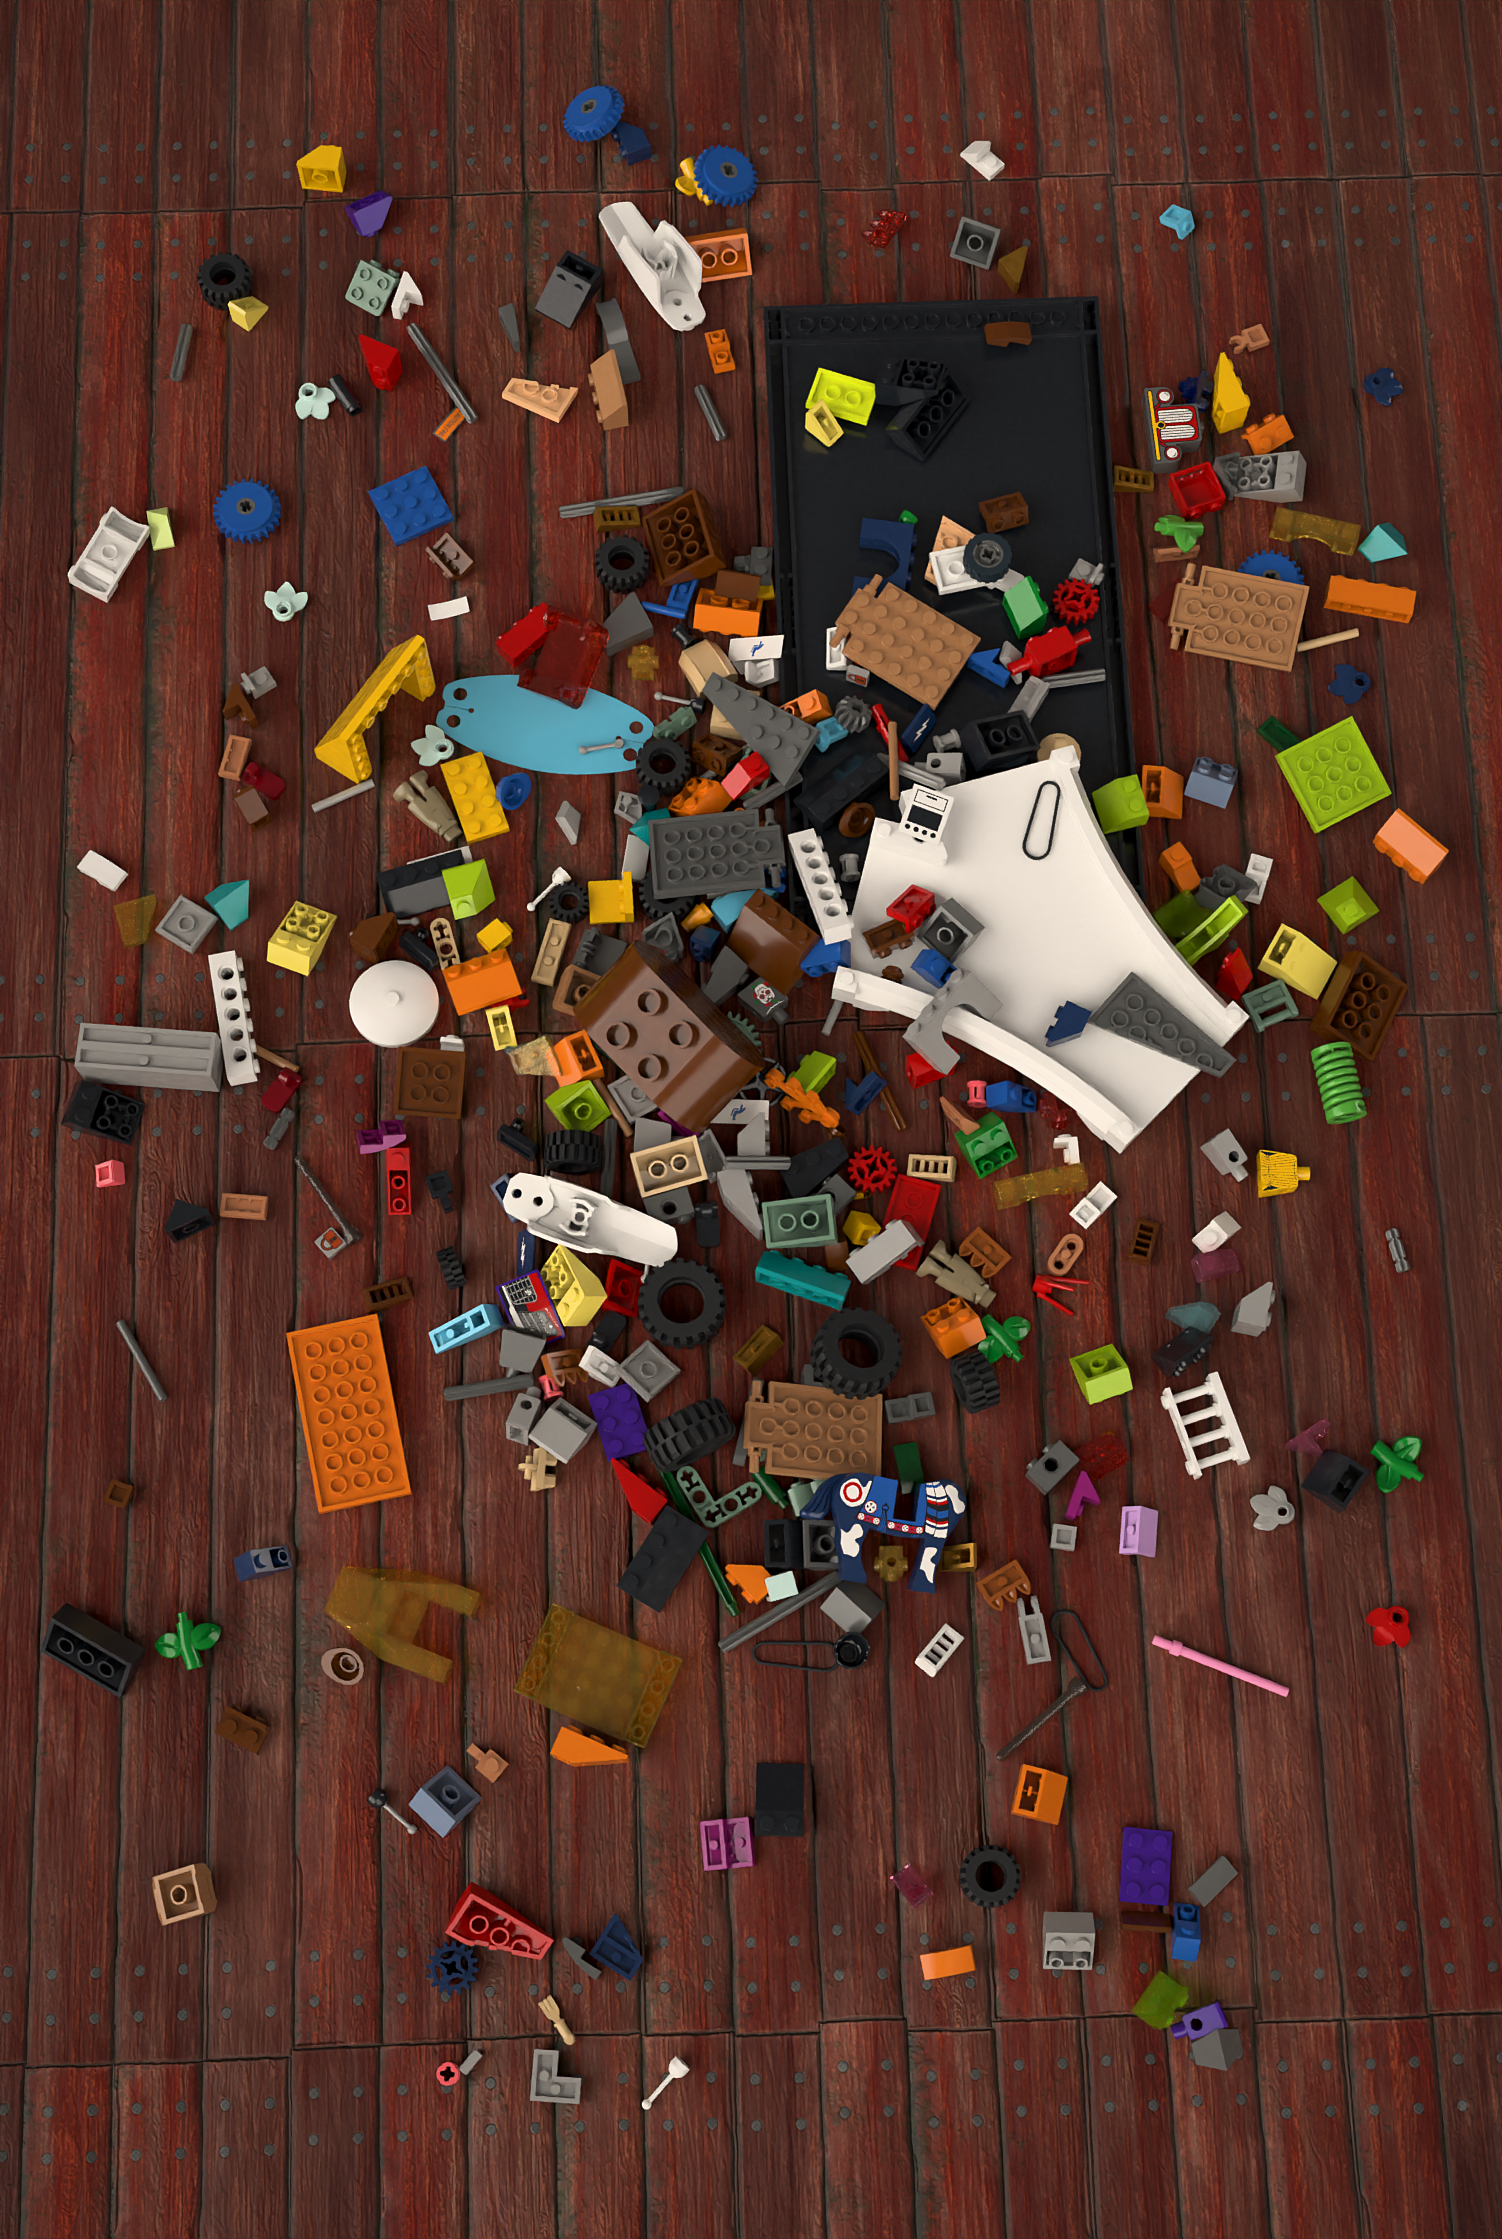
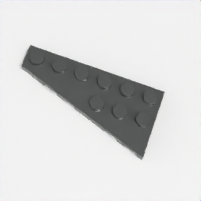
M713 672L702 691L752 750L760 754L770 767V771L787 789L821 731Z
M1131 972L1087 1021V1023L1219 1078L1236 1061L1232 1055L1134 972Z

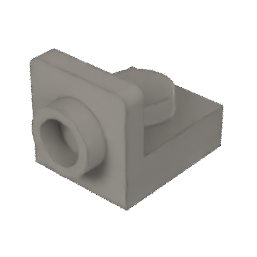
M1079 558L1068 579L1073 581V578H1076L1077 582L1085 579L1084 584L1092 583L1093 588L1095 584L1099 585L1104 577V573H1102L1104 565L1099 563L1096 567Z
M265 666L248 676L245 672L241 674L243 682L240 684L246 694L251 693L254 699L277 686Z

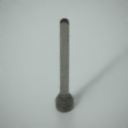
M300 1155L295 1156L294 1162L343 1229L344 1240L348 1246H353L360 1242L364 1237L360 1229L350 1225L303 1157Z
M1077 1676L1072 1678L1066 1687L1068 1690L996 1754V1759L1004 1761L1073 1697H1082L1088 1691L1083 1682Z

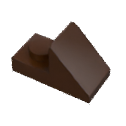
M237 683L232 684L223 709L225 719L228 720L239 714L243 724L248 723L251 730L259 726L257 718Z

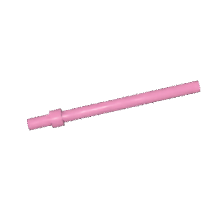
M1157 1635L1153 1638L1152 1644L1169 1650V1653L1175 1656L1182 1655L1285 1697L1289 1692L1288 1687L1182 1646L1183 1643L1173 1640L1172 1642Z

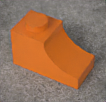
M1180 841L1161 853L1158 863L1183 896L1199 887L1201 878L1194 868L1192 857Z

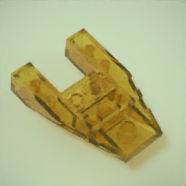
M343 1566L324 1611L380 1660L446 1685L455 1663L450 1659L415 1646L412 1642L429 1602L473 1619L482 1596L478 1592L417 1570Z

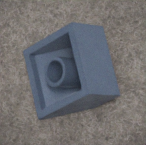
M447 1765L420 1788L409 1803V1806L444 1838L465 1818L482 1797Z

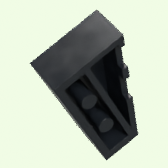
M837 1137L791 1157L789 1169L777 1170L790 1199L808 1197L813 1192H817L827 1177H833L848 1164L849 1156L840 1137Z

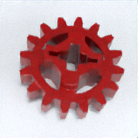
M1073 578L1072 583L1066 579L1064 586L1058 584L1057 590H1054L1052 605L1055 606L1054 613L1060 612L1059 619L1067 618V624L1071 620H1074L1075 625H1078L1079 620L1086 623L1087 617L1092 619L1094 612L1098 610L1099 605L1097 604H1099L1100 597H1096L1098 591L1097 589L1091 590L1092 583L1085 585V579L1077 582V579ZM1066 593V597L1062 601L1061 598ZM1090 601L1089 607L1085 609V605Z
M870 1145L869 1151L861 1147V1154L854 1152V1159L849 1160V1165L852 1167L847 1169V1173L853 1174L849 1177V1182H856L854 1185L855 1189L862 1187V1194L867 1190H870L871 1195H874L875 1190L882 1194L883 1187L889 1189L891 1187L889 1181H895L896 1176L893 1174L896 1173L897 1167L892 1166L895 1164V1159H888L890 1152L888 1151L883 1154L882 1147H879L877 1151L874 1150L873 1145ZM880 1161H882L885 1164L886 1168L882 1167ZM875 1164V1170L873 1171V1173H871L870 1177H868L869 1170ZM858 1173L862 1174L864 1180L859 1177Z

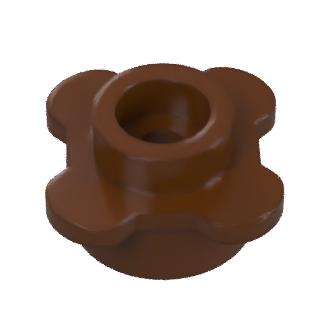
M891 965L886 966L882 970L883 976L880 978L902 984L901 979L904 978V974L899 967Z

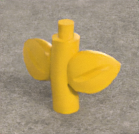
M687 158L680 163V167L685 176L678 177L675 186L688 196L696 194L700 201L705 202L706 206L711 205L713 200H708V196L702 194V189L697 188L699 182L694 181L696 174L693 173L695 169L693 159Z

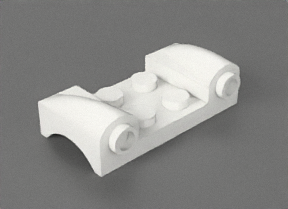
M111 506L108 513L102 516L100 526L76 565L70 568L67 575L69 583L108 603L129 563L148 538L150 527L128 519Z

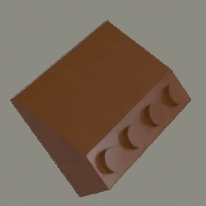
M696 488L641 518L661 587L709 577L718 572L719 569L727 567L708 501Z
M758 888L743 906L726 947L732 950L750 969L786 996L805 973L800 968V964L822 938Z
M1363 951L1347 952L1337 968L1309 1029L1330 1043L1349 1042L1353 1054L1373 1062L1409 986Z

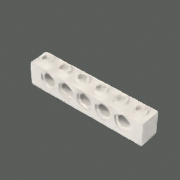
M814 828L789 834L790 852L825 945L852 938L853 919L851 915L847 916L846 914L848 908L845 899L840 898L842 893L839 883H834V880H836L833 867H828L830 864L827 852L822 851L824 847L821 836H816Z
M235 950L208 955L227 1079L231 1086L258 1081L256 1073H260L258 1059L254 1060L253 1052H257L255 1039H251L250 1032L254 1031L251 1018L248 1019L247 1012L250 1011V1004L248 998H244L243 992L247 991L245 978H241L240 971H244L242 958L237 957ZM229 974H232V975H233V977H232L231 979H228V980H225V979H224V977H225L226 975H229ZM230 995H237L233 1000H227ZM233 1015H240L237 1020H230ZM237 1035H243L241 1040H233ZM239 1056H246L245 1060L236 1061Z

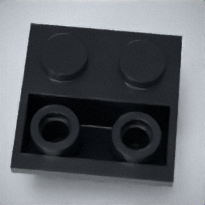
M1326 1448L1300 1487L1340 1514L1345 1510L1370 1471L1350 1457Z
M790 1519L764 1520L765 1570H811L804 1568L803 1521Z

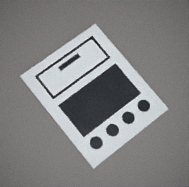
M914 783L898 831L938 846L954 798Z

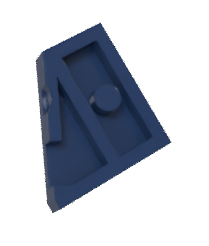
M614 1914L589 1955L631 1981L642 1964L643 1958L619 1916Z

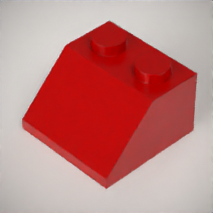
M360 334L359 341L362 355L372 383L381 390L386 389L392 392L403 372L399 350Z

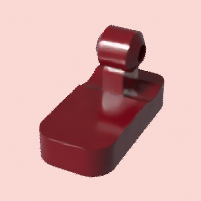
M254 761L250 762L241 774L244 783L249 786L252 784L255 790L271 800H278L286 790L284 780Z
M287 1067L282 1068L261 1099L263 1106L274 1114L281 1113L301 1085V1076Z

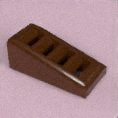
M1137 1217L1126 1261L1148 1267L1160 1223ZM1140 1225L1151 1227L1153 1231L1140 1229ZM1138 1233L1150 1236L1151 1238L1148 1240L1138 1237ZM1136 1241L1148 1244V1248L1137 1245ZM1134 1249L1147 1252L1146 1256L1135 1253Z
M406 1276L363 1288L361 1292L368 1314L378 1312L414 1297ZM398 1285H401L404 1295H400L397 1288ZM392 1288L394 1298H391L388 1289ZM382 1291H383V1294H384V1297H385V1300H383V1301H382L381 1296H380V1293H379V1292H382ZM371 1295H374L376 1303H373Z

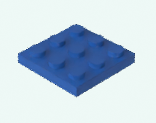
M426 466L368 491L396 547L454 521L453 515Z

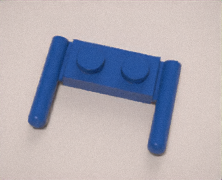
M700 579L674 584L666 606L642 601L641 605L646 611L685 619Z

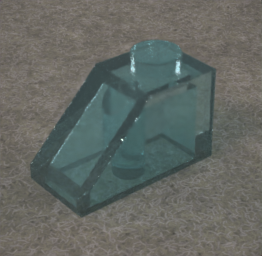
M1200 1301L1171 1307L1164 1317L1183 1329L1191 1326L1209 1334L1221 1313L1218 1312V1308L1213 1304Z

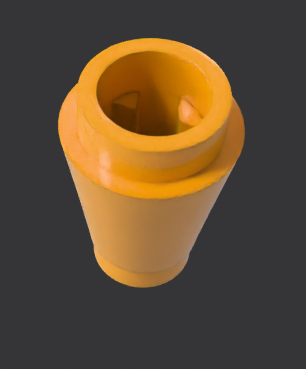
M702 902L699 905L696 904L680 924L689 934L697 929L700 924L704 925L710 922V918L714 915Z

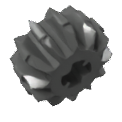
M855 695L852 698L846 696L838 702L834 718L837 719L838 725L843 726V730L849 729L851 734L854 731L860 733L868 727L872 711L869 709V704L863 703V699L858 700Z

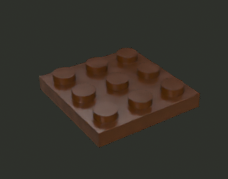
M399 1046L393 1114L462 1119L467 1052Z

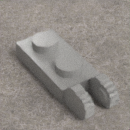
M1031 1596L1030 1603L1034 1614L1027 1616L1025 1614L1024 1601L1022 1598H1018L1016 1600L1019 1614L1018 1620L1027 1665L1051 1661L1043 1615L1040 1613L1037 1596Z

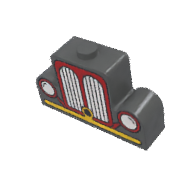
M1166 387L1144 388L1142 396L1151 472H1154V474L1171 473L1177 470L1182 453L1197 452L1199 450L1204 431L1203 421L1199 420L1197 404L1172 405L1174 395Z

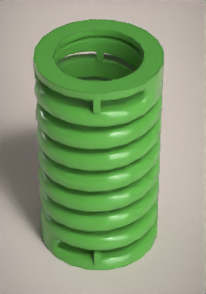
M1349 1042L1330 1043L1311 1051V1058L1314 1070H1316V1078H1318V1086L1322 1095L1321 1100L1324 1103L1323 1108L1328 1124L1347 1123L1367 1115L1366 1107H1364L1365 1102L1362 1100L1363 1094L1359 1092L1361 1085L1357 1084L1359 1077L1356 1076L1357 1069L1354 1068L1355 1061L1352 1059L1353 1053Z

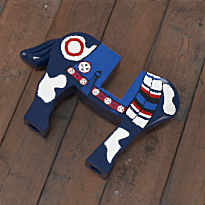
M844 1473L834 1475L824 1481L817 1488L809 1502L799 1511L800 1517L819 1521L824 1519L831 1510L835 1526L834 1543L838 1555V1579L866 1583L867 1576L861 1561V1547L869 1529L892 1536L920 1538L907 1590L935 1594V1571L941 1560V1551L947 1537L965 1512L966 1498L961 1487L949 1479L918 1483L915 1485L911 1520L893 1519L898 1485L897 1480L866 1473Z

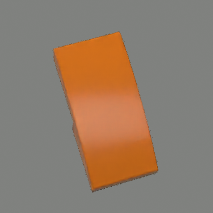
M725 329L705 333L714 373L735 370V363Z
M971 1945L952 1947L943 1951L920 1955L925 1980L976 1970Z

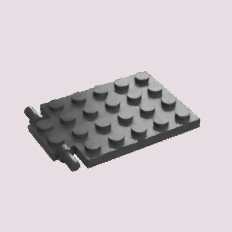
M758 809L648 820L654 899L766 888L764 869L767 868L772 878V886L775 888L780 887V874L782 873V867H786L783 831L782 827L777 825L775 821L774 810H765L766 822L763 827H760Z

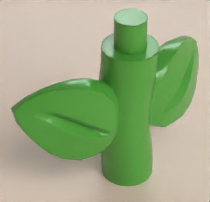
M1178 515L1159 517L1158 521L1160 523L1157 522L1155 524V531H1160L1162 535L1174 536L1177 545L1184 553L1189 552L1194 547L1197 537L1202 536L1204 530L1201 522H1185V519Z

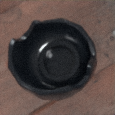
M858 1632L846 1633L836 1640L833 1648V1657L839 1666L845 1669H857L867 1661L870 1644L866 1637Z

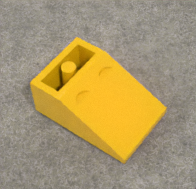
M1225 352L1220 353L1213 385L1211 417L1219 434L1242 427L1250 406L1249 397L1247 394H1244L1241 380L1238 376L1236 377L1233 371V363L1230 359H1227Z

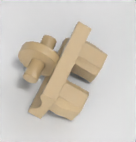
M539 1446V1448L534 1449L533 1456H526V1462L519 1464L518 1469L525 1471L524 1479L531 1480L530 1491L537 1492L541 1489L553 1488L555 1486L556 1477L553 1474H545V1466H556L557 1458Z

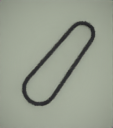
M1046 781L1040 785L1022 843L1024 854L1032 860L1044 859L1051 850L1061 792L1059 785L1053 781ZM1047 784H1052L1057 788V797L1048 849L1043 856L1034 857L1027 852L1026 841L1042 788Z
M1070 1610L1057 1611L1050 1620V1628L1053 1635L1088 1689L1093 1692L1102 1691L1108 1684V1677L1078 1616ZM1068 1613L1075 1618L1104 1676V1684L1100 1688L1090 1686L1054 1629V1620L1059 1614Z
M762 1641L755 1644L752 1649L754 1661L761 1665L824 1673L831 1672L838 1666L835 1663L831 1668L821 1669L764 1662L757 1659L755 1654L756 1649L760 1645H828L834 1648V1644L830 1642Z

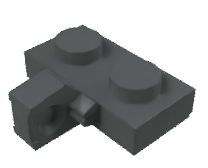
M752 546L751 555L734 558V571L760 575V586H770L773 547Z

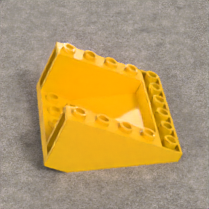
M416 635L391 649L314 749L319 760L357 784L367 780L372 772L362 733L366 728L371 727L376 714L385 709L389 697L392 694H396L402 688L423 702L426 697H430L435 691V681L426 641L423 637Z

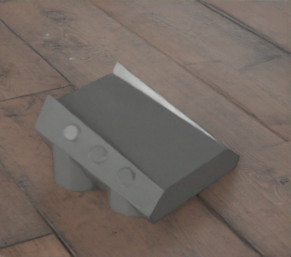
M1223 863L1213 870L1211 877H1204L1200 880L1199 891L1194 895V899L1198 906L1201 905L1215 912L1233 895L1242 903L1257 886V882Z

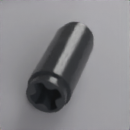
M340 374L331 377L328 383L341 405L350 416L358 415L363 407L346 380Z

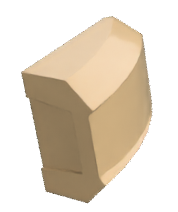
M705 639L682 651L678 663L697 696L706 697L702 689L713 672L733 683L738 681V673L716 643Z

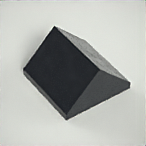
M176 1199L164 1229L175 1244L216 1225V1222L206 1208Z

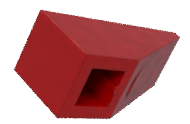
M1237 948L1234 954L1229 952L1222 962L1223 964L1216 976L1219 980L1215 986L1237 1001L1253 979V975L1240 948Z
M400 1142L386 1149L389 1215L412 1214V1142Z
M612 1458L611 1464L632 1512L651 1526L663 1512L666 1505H668V1500L665 1499L667 1495L659 1488L652 1489L647 1485L649 1481L640 1473L635 1475L629 1471L631 1467L622 1459L617 1461Z

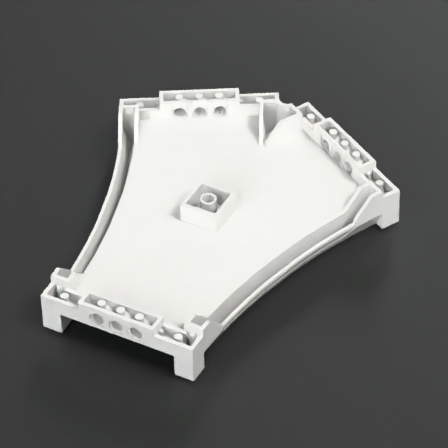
M1073 745L1053 750L1048 760L949 786L940 791L935 790L954 798L938 846L927 841L919 842L915 837L898 831L900 823L875 818L869 849L851 916L854 923V928L851 929L852 938L847 939L851 943V968L838 966L831 998L851 1003L854 1007L864 1010L887 1012L890 1010L916 1020L923 1008L932 1001L939 990L910 968L922 949H930L917 938V935L933 915L929 916L919 928L913 931L916 936L912 946L904 950L900 948L893 950L890 956L880 959V957L873 959L862 937V933L893 920L894 918L887 916L886 908L912 884L935 894V912L940 905L953 898L985 927L974 943L954 962L953 966L971 971L1003 1006L988 1022L974 1015L964 1005L959 1004L946 1014L942 1024V1031L1006 1063L1056 1095L1077 1111L1078 1116L1092 1133L1101 1140L1104 1139L1118 1153L1121 1154L1201 1070L1089 1023H1086L1079 1038L1053 1047H1047L1045 1045L1048 1039L1045 1038L1049 1026H1055L1058 1020L1054 1016L1059 1005L1064 1007L1066 1001H1070L1091 1011L1090 1019L1131 972H1134L1221 1047L1242 1028L1250 1017L1234 1001L1228 1005L1196 973L1171 943L1138 896L1115 858L1094 816L1078 774L1080 763ZM1053 781L1059 785L1061 792L1051 850L1044 859L1032 860L1024 854L1022 843L1038 789L1043 782ZM1047 784L1042 788L1026 841V850L1034 857L1043 856L1048 849L1057 797V788L1052 784ZM912 789L901 792L899 808L902 817ZM891 965L899 967L904 974V978L901 979L902 984L880 978L883 976L882 970L886 966Z

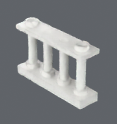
M1218 1372L1208 1374L1205 1379L1206 1382L1202 1386L1172 1395L1170 1387L1165 1388L1162 1392L1163 1396H1161L1162 1405L1165 1410H1169L1187 1459V1462H1185L1189 1475H1193L1194 1480L1202 1476L1200 1469L1230 1459L1236 1460L1238 1465L1245 1464L1250 1460ZM1204 1394L1212 1395L1214 1401L1212 1407L1182 1417L1180 1416L1176 1406L1177 1403ZM1215 1415L1220 1417L1222 1422L1220 1429L1188 1438L1184 1425ZM1222 1437L1228 1438L1231 1446L1229 1450L1200 1460L1196 1459L1192 1447Z

